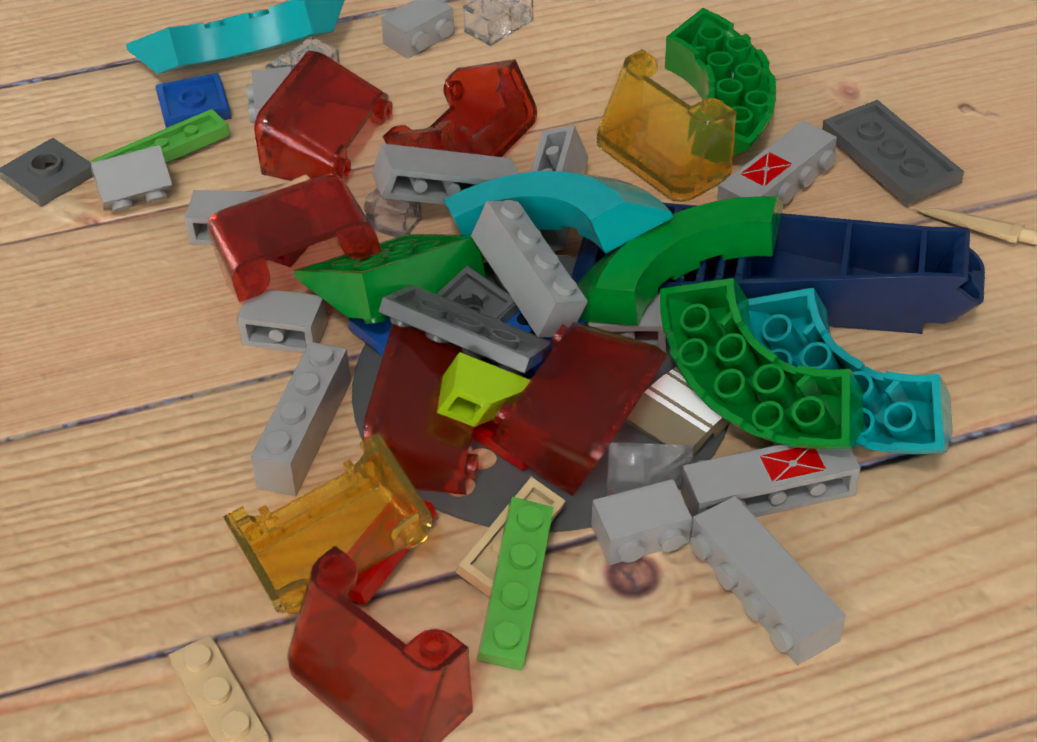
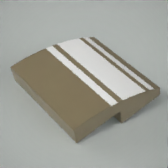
M678 367L670 370L652 384L623 415L627 424L687 463L690 462L710 436L717 439L729 424L728 421L710 409L695 394Z

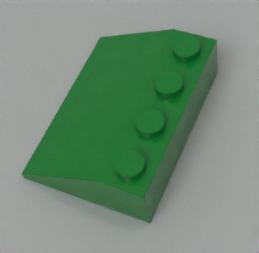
M406 234L294 270L297 280L348 318L364 319L366 324L385 321L387 315L378 312L383 297L411 284L437 294L466 266L486 278L481 251L471 235Z

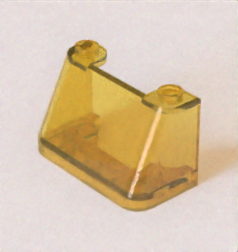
M641 49L626 57L597 128V146L668 199L676 202H687L713 189L731 176L736 111L715 98H708L690 106L649 78L656 74L658 62L654 56Z
M379 433L360 442L363 455L355 464L350 459L343 463L345 473L270 513L267 506L264 505L258 508L260 515L250 516L244 507L241 506L223 516L235 548L278 613L297 614L306 609L314 598L405 547L411 549L419 546L428 538V531L432 526L431 513Z

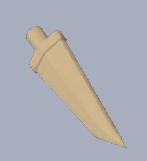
M941 208L914 209L933 218L995 236L1016 244L1020 241L1037 246V231L1025 228V224L1011 223Z

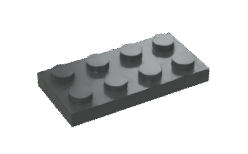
M879 100L823 120L822 130L836 136V144L906 205L962 183L964 171Z
M413 284L384 296L378 311L389 316L390 321L397 326L404 328L415 327L426 332V337L435 342H451L461 346L462 352L466 355L479 359L487 357L499 362V368L514 374L526 373L547 358L553 343Z

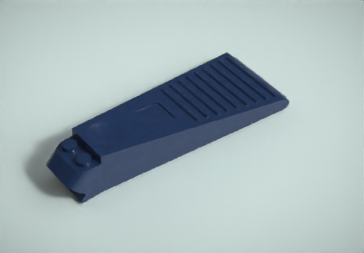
M662 202L671 211L672 215L697 206ZM782 213L773 256L739 257L723 260L721 255L700 261V268L686 273L676 280L669 278L658 287V294H660V289L730 278L736 280L747 299L814 288L827 310L828 324L831 327L923 334V323L945 324L955 321L983 303L985 267L978 254L970 248V230L966 227H930ZM584 236L571 275L576 284L579 283L594 264L606 255L598 245Z

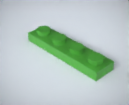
M210 109L93 159V162L160 145L165 163L230 136L229 125L213 109Z
M512 496L506 515L476 660L521 671L525 661L554 507Z

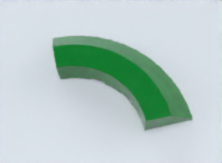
M701 8L666 36L665 69L688 82L697 91L704 103L691 119L689 151L718 164L750 149L761 137L774 113L776 79L769 69L770 62L762 49L757 50L751 44V37L747 33L740 35L734 30L732 22L705 8Z
M741 197L714 201L673 214V218L608 252L590 268L577 284L588 301L579 319L585 320V322L638 326L646 308L655 296L658 295V287L669 278L676 280L686 273L700 268V261L721 255L723 260L751 256H773L783 211V202L778 197Z
M734 278L660 289V314L663 332L667 337L671 350L669 352L691 389L710 409L738 428L775 443L822 450L853 448L863 429V390L850 369H816L802 365L796 367L780 360L777 355L765 348L755 338L749 315V300Z

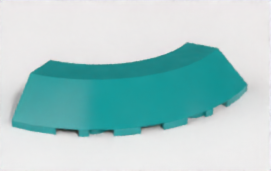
M289 0L268 7L269 10L248 12L206 24L202 22L168 27L126 44V47L131 54L157 74L212 65L279 49L334 31L345 0Z
M535 171L508 175L474 185L443 199L461 235H472L486 201L513 200L520 203L538 230H562L565 226L578 230L579 235L593 241L605 254L673 218L671 211L658 198L631 183L609 177L562 171Z
M814 288L748 299L750 321L755 338L765 348L777 355L780 360L796 367L802 365L816 369H850L863 390V429L854 445L889 453L928 454L947 452L953 433L951 399L939 373L925 375L901 374L889 371L881 373L866 367L862 361L850 355L833 340L828 324L827 310Z

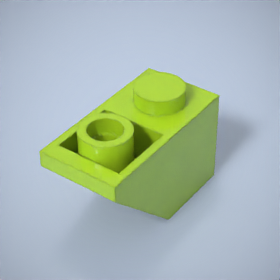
M459 352L443 375L437 413L476 427L515 411L533 388L534 381Z

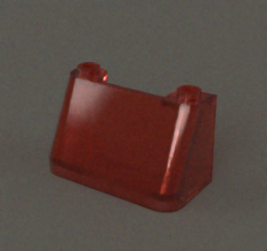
M311 50L307 51L257 114L254 134L261 174L288 181L306 174L322 189L336 191L343 179L348 178L351 171V160L348 159L347 149L370 118L372 124L382 125L386 120L390 119L393 104L392 101H389L388 94L326 54Z
M516 59L459 67L446 78L443 91L450 108L431 126L424 129L411 130L406 125H396L382 137L386 144L502 157L535 124L537 106Z
M324 174L221 209L210 217L207 225L208 235L225 283L239 302L256 297L268 288L270 272L266 261L336 236L342 251L351 258L361 259L382 252L373 227L347 183L334 174Z
M575 321L570 327L562 323L549 342L555 348L513 405L508 401L503 404L493 419V422L499 426L490 439L571 496L574 495L603 456L668 356V353L654 344Z
M392 324L364 419L363 447L368 485L466 495L470 478H477L479 468V455L472 454V439L475 427L437 413L443 375L458 353H463L461 346L451 342H435L426 337L425 331L413 326L400 327ZM487 357L482 359L476 358L492 365V360Z
M333 546L312 565L287 653L290 674L298 683L369 742L443 741L473 713L468 646L452 634L440 629L425 630L405 644L349 600L348 591L356 584L358 578L356 563L337 546Z

